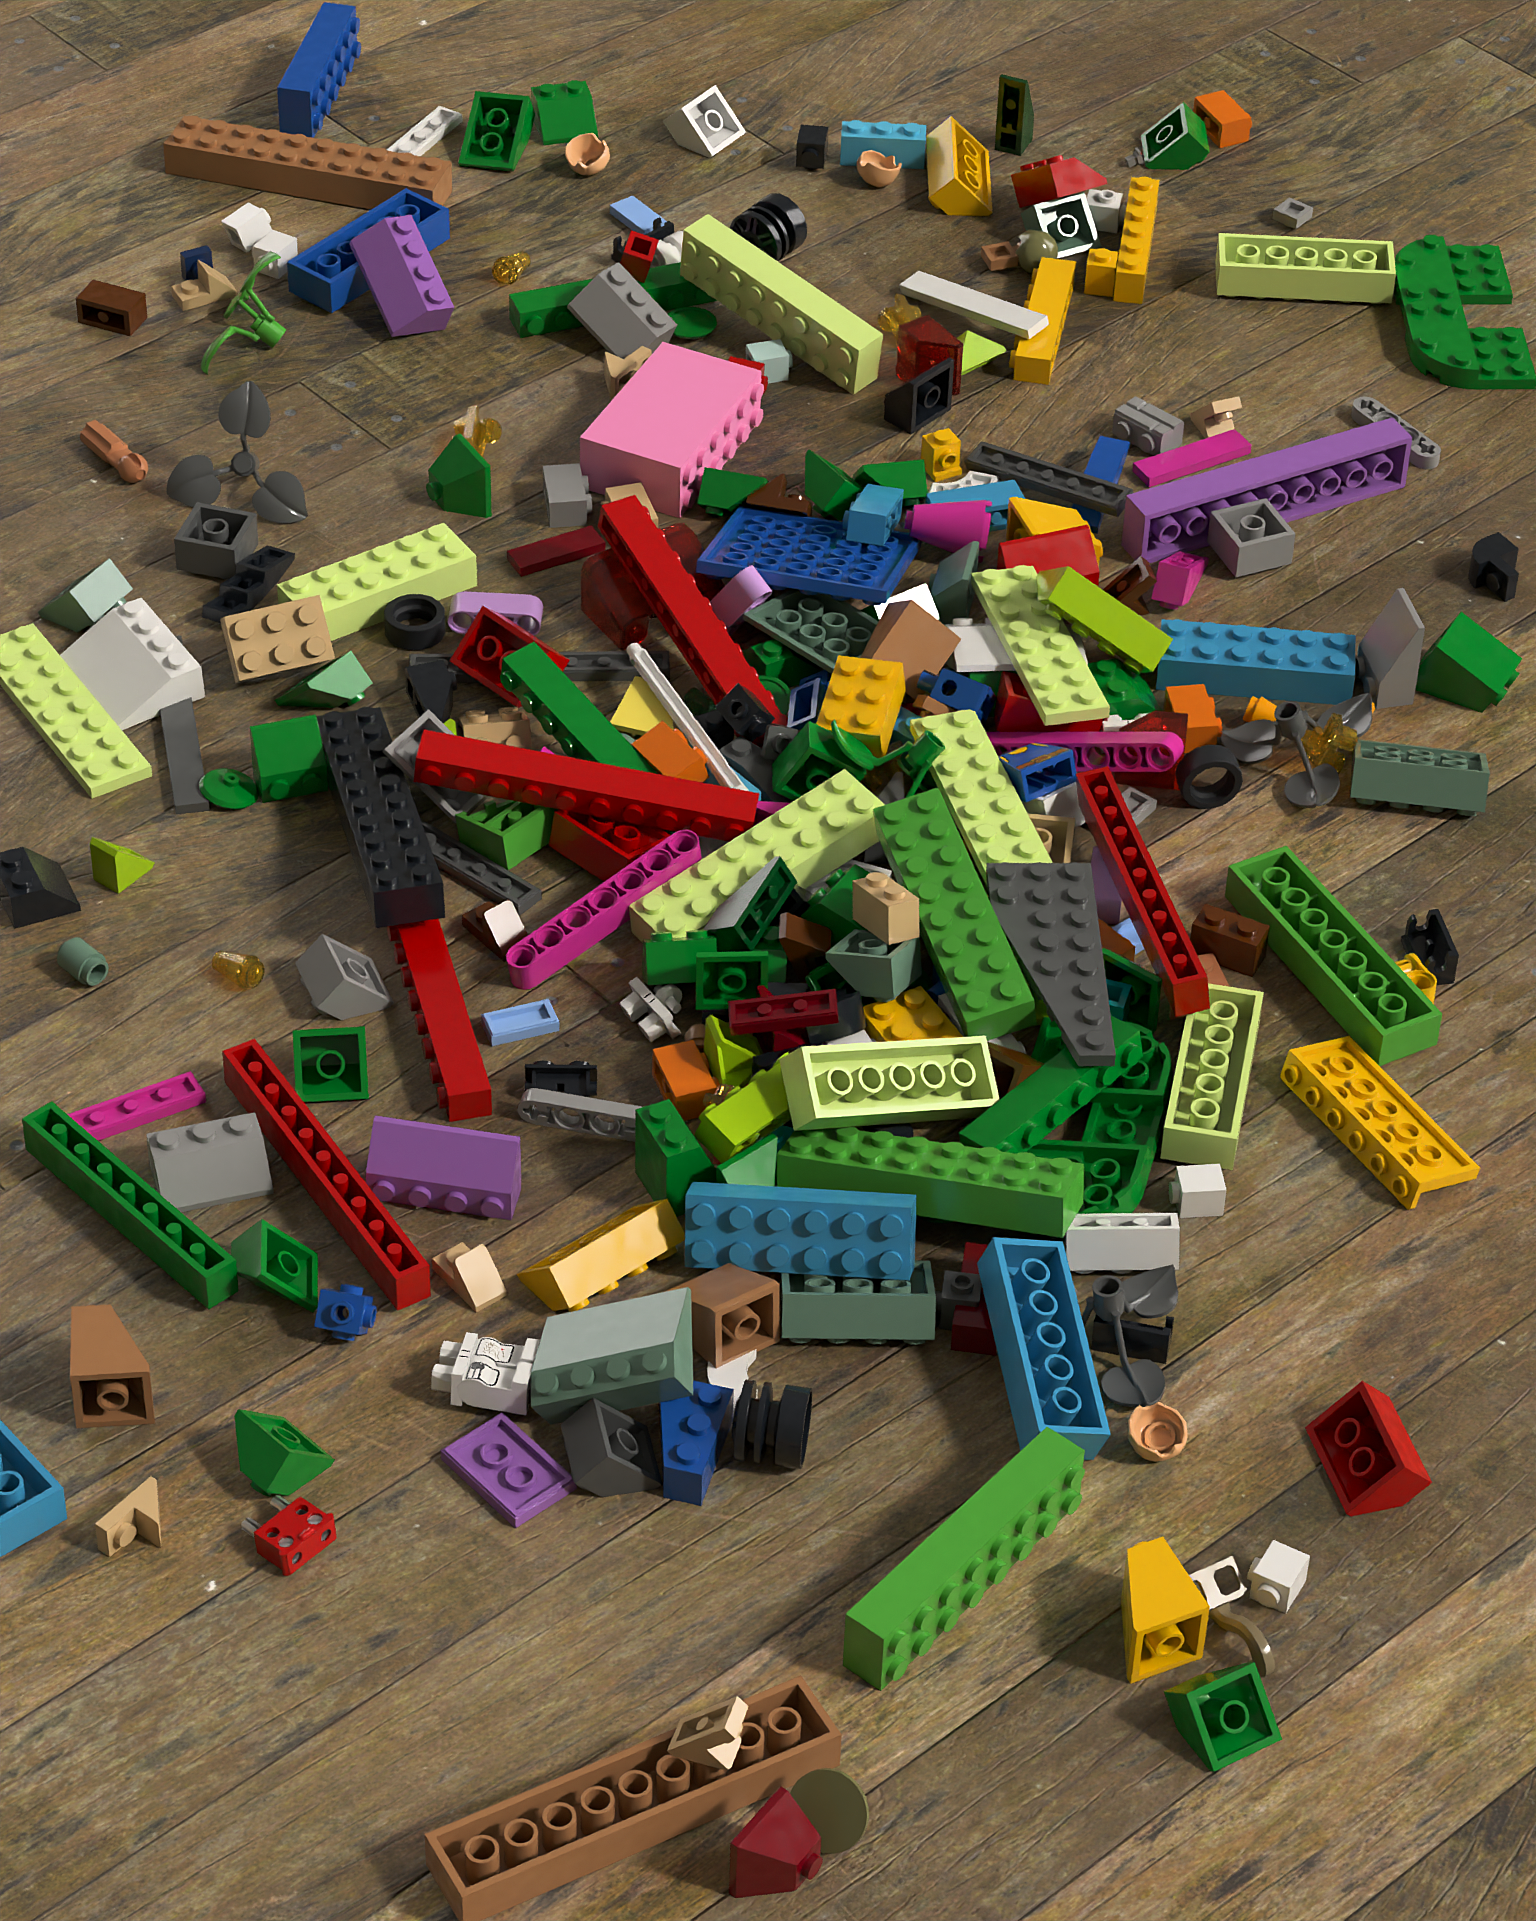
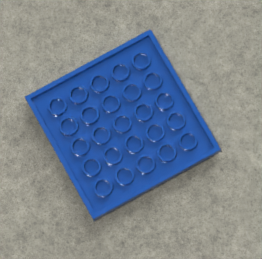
M739 506L697 560L696 573L705 574V577L709 579L720 580L724 577L733 578L743 569L753 565L771 589L785 590L793 588L799 589V592L805 595L830 594L836 600L854 598L862 600L864 604L877 606L882 603L886 604L921 548L922 541L909 536L907 532L894 530L884 546L846 540L847 530L843 529V522Z

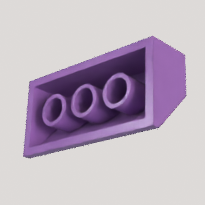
M412 215L384 218L350 241L349 245L392 337L445 330L454 310V305Z
M375 1116L366 1167V1184L376 1197L384 1202L512 1220L521 1192L520 1137Z

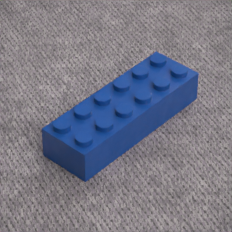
M327 2L322 4L277 87L280 132L294 135L303 134L306 137L314 138L317 131L322 129L324 117L329 115L332 102L337 100L340 87L345 85L348 72H352L354 60L359 58L361 53V43L357 41L360 19L356 17V6Z
M405 188L287 262L289 292L330 313L335 312L370 290L349 245L353 238L384 218L412 215L429 252L450 239L449 209Z

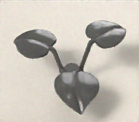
M246 381L223 399L218 413L219 421L225 431L230 434H240L243 450L233 456L230 466L214 471L209 457L205 455L186 457L172 471L167 483V495L190 507H194L197 502L211 505L216 501L221 491V484L216 476L234 471L239 476L253 475L255 481L261 487L252 496L254 509L261 517L277 523H293L304 520L308 516L305 494L302 484L297 477L286 471H276L269 474L264 483L257 471L259 469V459L253 452H250L246 435L253 438L262 437L270 426L271 413L266 397L254 382Z
M1366 693L1343 701L1326 710L1319 717L1317 723L1309 717L1306 710H1301L1297 702L1286 701L1276 707L1274 711L1276 721L1274 722L1265 719L1255 720L1237 728L1222 731L1221 739L1224 747L1233 753L1237 761L1244 764H1256L1270 758L1273 753V745H1279L1281 742V733L1289 740H1295L1306 771L1298 772L1288 779L1284 788L1285 795L1288 801L1295 806L1315 808L1316 806L1325 805L1335 797L1340 787V778L1336 769L1329 764H1322L1313 769L1311 768L1301 738L1306 733L1307 723L1323 737L1332 735L1338 742L1355 740L1364 735L1371 726L1372 697L1370 693Z
M1173 1264L1143 1272L1123 1282L1111 1275L1099 1277L1092 1285L1093 1297L1086 1299L1087 1306L1082 1314L1084 1327L1093 1309L1103 1321H1113L1120 1361L1123 1367L1109 1369L1103 1375L1101 1385L1106 1398L1117 1405L1126 1407L1150 1406L1157 1403L1164 1394L1165 1377L1157 1364L1147 1359H1141L1129 1364L1120 1316L1124 1311L1129 1313L1134 1310L1139 1317L1152 1319L1162 1317L1173 1311L1178 1303V1288Z

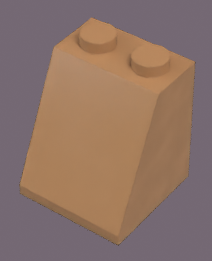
M912 599L891 602L886 606L860 658L903 663L906 691L902 704L914 703L918 694H925V691L917 688L922 672L927 670L937 675L961 641V638Z
M727 1263L666 1290L670 1291L684 1287L691 1289L692 1347L716 1369L755 1349L758 1352L780 1342L779 1283L772 1278Z
M111 1304L71 1307L70 1381L76 1428L155 1424L150 1366Z

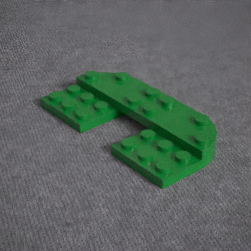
M1426 235L1423 239L1416 240L1403 247L1395 257L1396 277L1393 295L1396 305L1401 307L1406 327L1404 339L1413 365L1425 376L1430 371L1434 377L1440 379L1439 383L1456 388L1476 390L1536 389V374L1523 328H1468L1462 305L1512 304L1513 293L1500 247L1490 244L1481 246H1464L1461 244L1446 246L1444 236Z
M1049 1017L1043 1018L1031 1055L1034 1059L1045 1064L1066 1047L1061 1038V1030L1055 1021L1051 1022ZM1123 1021L1140 1030L1143 1058L1089 1101L1093 1102L1082 1141L1042 1139L1037 1145L1027 1151L1036 1157L1048 1159L1067 1158L1072 1162L1084 1164L1083 1205L1077 1214L1133 1213L1140 1203L1146 1188L1167 1114L1174 1079L1167 1046L1164 1042L1159 1043L1156 1041L1151 1030L1138 1024Z

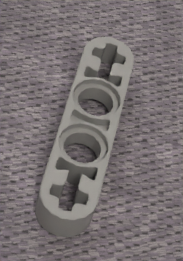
M1359 397L1354 400L1351 417L1360 426H1365L1393 417L1412 436L1409 462L1421 469H1433L1438 466L1441 448L1438 444L1376 399Z
M531 1088L523 1093L517 1110L523 1120L532 1124L635 1142V1110L642 1107ZM569 1108L575 1110L579 1116L567 1115L562 1109ZM597 1115L610 1116L615 1122L608 1123L602 1121Z

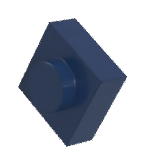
M207 245L180 252L182 278L185 281L198 279L197 260L213 268L212 251Z

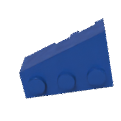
M693 1380V1396L659 1402L663 1498L702 1506L733 1422L734 1389Z

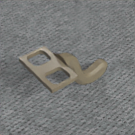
M1233 1556L1189 1574L1192 1581L1198 1583L1203 1597L1210 1606L1208 1617L1213 1619L1223 1629L1238 1634L1244 1639L1260 1676L1265 1677L1274 1673V1657L1264 1634L1249 1619L1231 1612L1230 1603L1234 1599L1248 1594ZM1225 1566L1232 1569L1238 1583V1589L1228 1595L1221 1594L1214 1579V1572Z

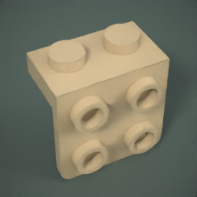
M518 707L499 708V714H485V710H469L465 712L466 716L459 717V725L463 730V737L532 750L530 719L524 712L518 711Z

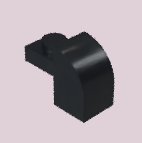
M1500 532L1480 539L1472 549L1468 574L1470 584L1475 589L1484 585L1487 586L1504 602L1515 598L1519 575L1515 567L1519 548Z
M846 988L836 990L839 1023L806 1027L810 1044L843 1038L860 1032L867 1027L859 991L848 994Z

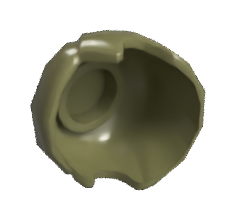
M1028 229L1019 235L1018 238L1021 240V245L1015 253L1018 256L1020 266L1028 274H1032L1033 268H1039L1041 257L1057 259V243L1047 232Z

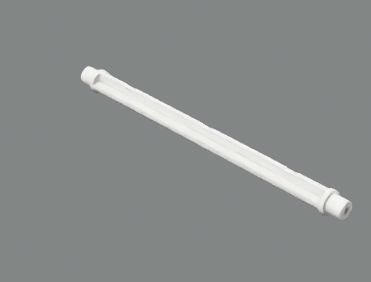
M631 643L626 649L627 654L630 656V662L648 683L650 689L692 747L697 746L707 758L706 766L719 784L724 787L749 791L734 770L730 768L726 759L698 721L695 720L693 714L666 677L660 672L648 652L641 648L638 643Z

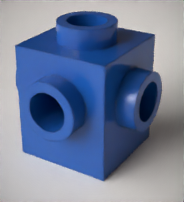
M341 1284L340 1290L331 1288L321 1289L314 1327L333 1330V1338L354 1341L355 1335L367 1334L368 1328L374 1326L377 1307L372 1305L374 1296L363 1295V1287ZM347 1308L349 1310V1316H347L346 1313Z

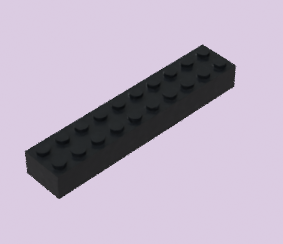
M362 707L355 711L341 713L332 711L316 716L327 764L328 785L375 927L380 928L445 918L443 881L404 772L383 753V750L392 743V739L381 708Z

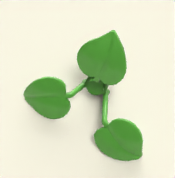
M269 251L255 264L245 279L239 294L231 300L223 315L227 319L239 304L255 319L250 326L254 332L252 333L230 325L206 350L201 361V369L205 374L208 375L209 363L218 348L234 333L249 337L255 342L261 339L271 348L276 345L285 333L286 329L274 320L275 317L267 311L252 290L256 275L268 264L281 258L277 253ZM250 296L263 314L260 313L258 315L244 301L249 300Z

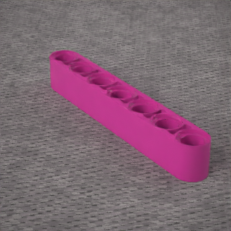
M986 732L998 757L1002 754L1000 747L1011 752L1036 742L1072 749L1076 772H1085L1106 766L1109 767L1111 772H1163L1175 764L1184 749L1181 738L1172 732ZM1095 747L1101 748L1106 756L1099 755L1095 751ZM1127 747L1133 748L1138 756L1131 755L1127 751ZM1159 747L1167 749L1170 757L1163 755Z
M679 830L513 945L506 954L510 980L513 986L523 990L537 986L629 921L630 904L702 859L697 834L691 830Z

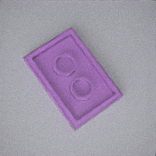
M502 1412L441 1450V1460L514 1528L519 1527L577 1489L571 1474Z

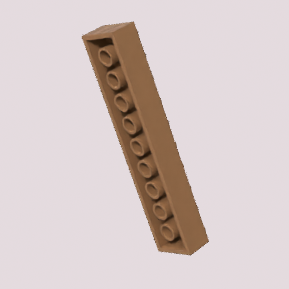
M184 116L163 143L166 174L354 207L373 209L405 188L442 206L452 193V163L437 157L415 156L408 152H392L384 148L363 147L356 143L334 142L331 139H317L306 137L303 134L282 133L275 129L253 128L250 125H236L222 120L201 119L198 116Z
M800 1675L742 1700L749 1707L742 1722V1732L739 1735L741 1737V1744L729 1770L672 1756L667 1750L675 1733V1728L426 1833V1866L459 1921H481L771 1796L780 1786L785 1789L794 1786L802 1776L813 1770L821 1768L833 1769L840 1766L842 1734Z

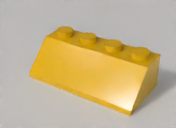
M950 116L926 136L929 201L935 208H941L947 215L989 216L993 213L989 151Z
M668 1199L636 1205L519 1272L517 1276L552 1311L568 1309L569 1312L577 1311L590 1303L588 1297L598 1292L599 1295H603L619 1286L617 1280L627 1275L628 1278H631L648 1269L646 1263L655 1257L657 1261H660L678 1251L676 1245L685 1240V1233Z

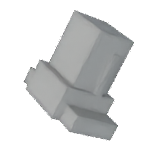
M1138 147L1135 148L1133 154L1125 157L1129 168L1136 164L1144 165L1143 155Z

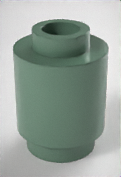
M79 937L72 938L64 942L59 948L57 956L58 965L80 983L95 986L101 983L107 976L109 966L105 957Z

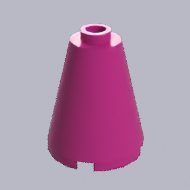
M990 500L917 504L914 505L913 511L907 510L904 529H909V536L951 553H955L972 541L979 542V550H982V548L986 549L991 513L985 512V508L991 507L992 502ZM978 556V563H982L984 556Z

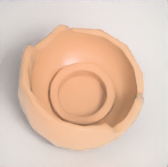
M594 133L579 135L570 140L565 147V156L571 169L580 175L590 176L597 174L605 168L610 160L609 148L605 140L601 142Z
M873 150L863 151L857 160V171L862 179L876 187H885L894 182L902 167V163H898L896 166L893 155L885 157Z
M1160 1402L1147 1407L1139 1405L1133 1410L1128 1419V1439L1139 1456L1154 1462L1165 1461L1177 1456L1184 1449L1188 1438L1187 1424L1177 1410Z

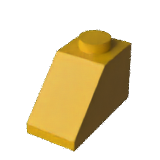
M1105 248L1089 249L1084 294L1113 297L1119 252L1110 251Z

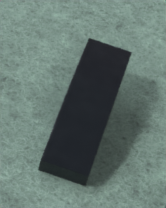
M267 545L238 562L236 575L220 584L219 596L203 605L202 618L221 623L220 619L225 616L251 611L281 579L294 561L295 553Z

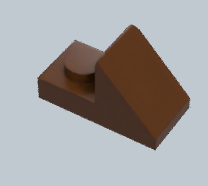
M784 473L748 496L746 500L747 507L808 517L812 516L813 511L810 501H807L803 496L789 494L788 497H784L787 487Z
M1140 556L1102 590L1138 615H1146L1149 613L1142 594L1147 592L1157 580L1149 562Z
M509 899L496 906L488 901L462 915V926L503 962L507 961L506 954L508 950L528 936L513 903Z
M790 913L780 914L779 941L800 983H807L805 977L814 967L821 964L820 956L826 955V952L831 949L832 931L828 927Z

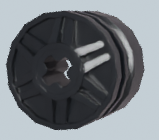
M770 193L752 205V207L735 217L730 225L732 231L776 261L783 259L787 254L801 246L807 237V224L803 213L798 205L789 197L780 193Z
M746 1379L742 1392L736 1401L733 1415L732 1438L735 1461L745 1462L750 1445H754V1463L760 1464L765 1456L767 1447L774 1448L775 1466L802 1469L811 1421L812 1388L786 1385L780 1401H774L772 1382H764L759 1399L756 1398V1380Z

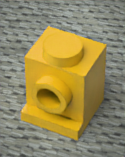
M949 428L922 436L921 460L924 459L925 471L935 482L962 474V468L959 466L961 440Z

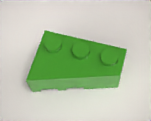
M492 800L484 803L485 809L469 816H467L465 811L455 815L459 842L501 867L510 870L550 842L554 812L559 809L507 800L496 805V802Z

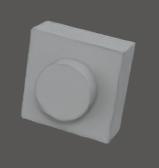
M1289 197L1273 210V219L1287 227L1297 229L1312 218L1313 207Z

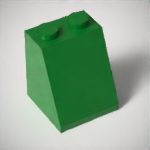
M1460 612L1421 659L1415 690L1482 713L1490 703L1497 706L1508 691L1503 687L1505 686L1508 689L1520 674L1515 669L1522 658L1463 612Z
M854 864L845 872L839 868L825 881L828 887L825 890L821 887L806 901L810 907L801 915L803 919L828 927L832 931L831 948L854 929L867 930L853 920L852 881L865 878L870 874V872L857 864Z
M670 1099L635 1110V1173L653 1201L668 1199L676 1217L685 1214L686 1193L692 1182L716 1183V1167Z

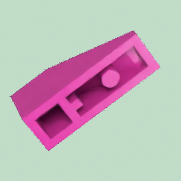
M1178 551L1160 561L1156 574L1157 582L1154 584L1151 599L1160 601L1159 606L1168 609H1178V606L1187 604L1208 565L1209 558Z

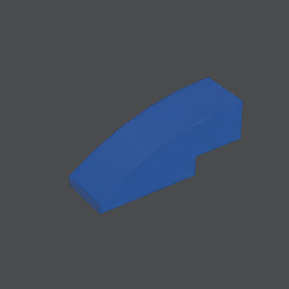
M824 669L800 680L799 687L791 690L787 727L801 730L808 721L816 724L832 676L830 672Z

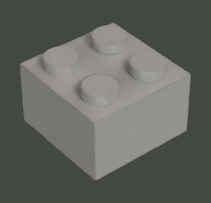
M1265 498L1211 511L1207 542L1235 577H1240L1292 564L1295 532L1268 499Z

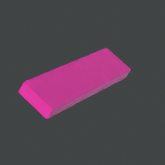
M1233 429L1133 462L1132 472L1148 487H1152L1251 453L1252 445L1239 432Z
M190 1071L67 1115L99 1141L206 1103V1093Z

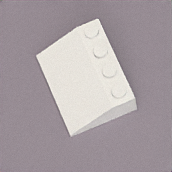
M142 598L129 601L126 604L111 609L60 654L62 659L121 730L161 715L160 709L192 697V702L205 697L200 664Z
M1062 617L1088 666L1081 636L1071 629L1072 624ZM972 618L953 619V624H945L947 628L961 638V641L946 661V664L956 672L1015 671L989 618H985V623L973 624Z

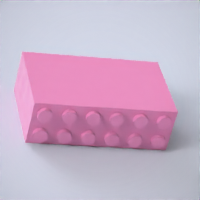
M662 342L580 437V467L582 476H588L589 491L605 495V488L641 482L655 511L681 518L688 508L693 507L696 498L699 496L704 468L722 470L727 460L733 458L740 444L747 441L754 427L760 425L763 418V409H760V404L764 392V385L761 384V371Z

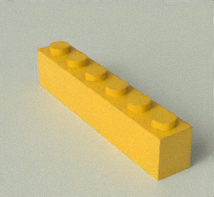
M1131 177L1116 268L1113 301L1135 304L1143 303L1160 180L1149 177Z
M1041 257L1039 268H1033L1032 280L1028 287L1024 308L1047 315L1049 325L1031 339L1015 335L1014 350H1011L1009 368H1014L1013 380L1049 385L1074 288L1076 261Z

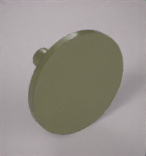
M821 1768L805 1774L795 1783L790 1794L821 1836V1853L835 1854L846 1851L862 1838L869 1821V1807L863 1790L852 1777L836 1769Z

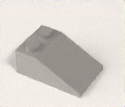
M1398 588L1359 643L1358 654L1355 657V675L1360 677L1364 693L1371 694L1372 702L1376 709L1411 705L1414 701L1425 627L1404 588Z

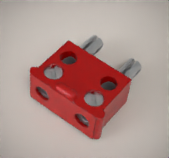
M276 1495L275 1498H272L270 1504L273 1509L279 1512L262 1526L251 1518H246L241 1524V1529L254 1537L257 1553L280 1568L284 1576L293 1574L337 1538L334 1515L332 1513H324L301 1496L290 1503L281 1496Z

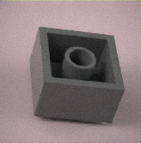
M197 502L174 538L177 570L222 579H230L235 576L237 563L252 555L258 545L257 514Z

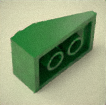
M475 91L458 165L460 167L514 172L530 139L534 123L535 111L530 96Z

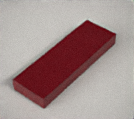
M590 525L507 550V560L522 577L606 551V542L594 527Z
M836 989L728 1001L731 1036L839 1023Z

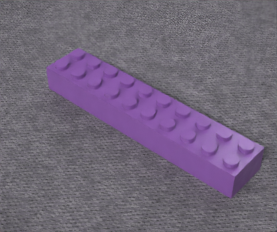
M1392 417L1126 495L1121 546L1134 560L1142 556L1150 564L1163 560L1178 551L1190 552L1210 546L1207 539L1211 511L1267 498L1287 523L1404 488L1412 436Z

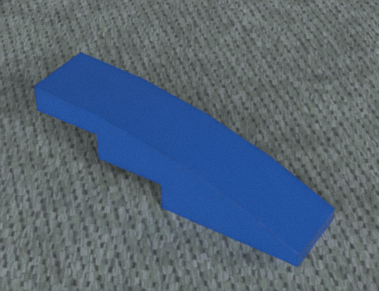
M1100 436L1084 474L1118 484L1130 442ZM1073 503L1072 509H1077L1083 520L1089 523L1091 532L1098 534L1105 513Z

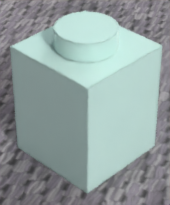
M781 339L746 344V360L765 363L764 376L768 377V384L789 380V368L793 366V359L790 350L785 349Z

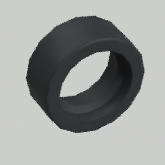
M407 594L397 597L389 602L384 609L385 636L391 644L401 649L424 650L431 648L441 642L445 636V609L440 601L431 596ZM413 618L430 621L419 626H409L400 623Z
M1205 745L1195 748L1182 758L1175 772L1177 784L1183 798L1189 805L1198 809H1211L1223 806L1237 795L1243 782L1242 772L1236 757L1229 749L1220 745ZM1213 767L1227 769L1225 775L1212 785L1205 787L1191 785L1194 778L1206 769Z

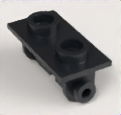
M544 1060L536 1061L533 1064H525V1091L531 1088H538L557 1092V1086H564V1093L584 1097L597 1096V1065H590L585 1061H573L569 1065H554V1063Z

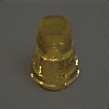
M520 251L496 259L492 267L494 279L500 284L511 285L515 283L527 267L530 266V257L526 252Z
M220 950L212 958V968L242 989L257 987L264 977V965L255 955Z

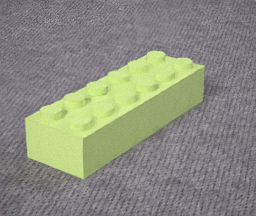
M1218 234L1215 261L1217 295L1227 297L1248 296L1258 299L1269 297L1283 298L1285 300H1331L1344 303H1392L1396 277L1393 241Z
M441 523L277 584L278 604L320 595L330 639L333 641L383 622L384 609L389 602L397 597L407 594H423L431 596L436 600H441L477 586L476 555L445 523Z
M1208 983L1210 1009L1186 1015L1164 1125L1160 1158L1198 1165L1220 1164L1222 1169L1233 1170L1264 992Z
M986 1036L803 1046L779 1059L794 1131L978 1118L1000 1100Z

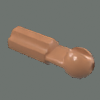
M97 420L86 423L85 428L80 432V440L103 461L114 466L124 481L137 483L146 477L148 463L142 455L131 452L126 443Z

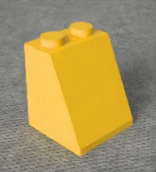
M1018 497L1009 498L1006 541L1088 525L1090 529L1089 523L1083 520L1077 509ZM1090 529L1099 567L1100 557L1103 556V547L1101 541L1095 538Z
M1163 1536L1148 1542H1139L1127 1549L1121 1609L1126 1675L1130 1684L1203 1657L1210 1606Z

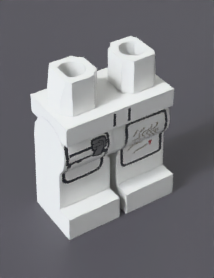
M466 1332L463 1343L443 1341L439 1364H435L432 1370L431 1389L451 1393L450 1405L462 1406L464 1402L474 1407L526 1415L531 1403V1370L540 1339L527 1338L525 1346L503 1344L491 1337L478 1339V1334Z

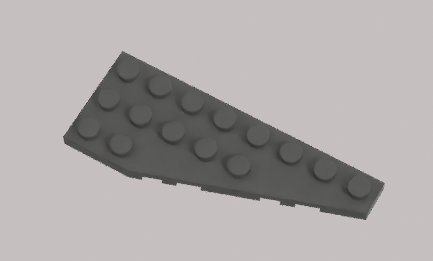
M987 863L988 899L1007 941L1017 957V963L1038 1000H1043L1047 1007L1046 1013L1051 1022L1055 1021L1061 1030V1038L1078 1066H1115L1116 1053L1091 863Z

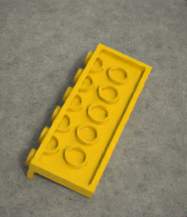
M1350 1036L1294 1048L1288 1051L1280 1074L1281 1080L1407 1210L1416 1207L1420 1194L1423 1192L1477 1178L1480 1167Z

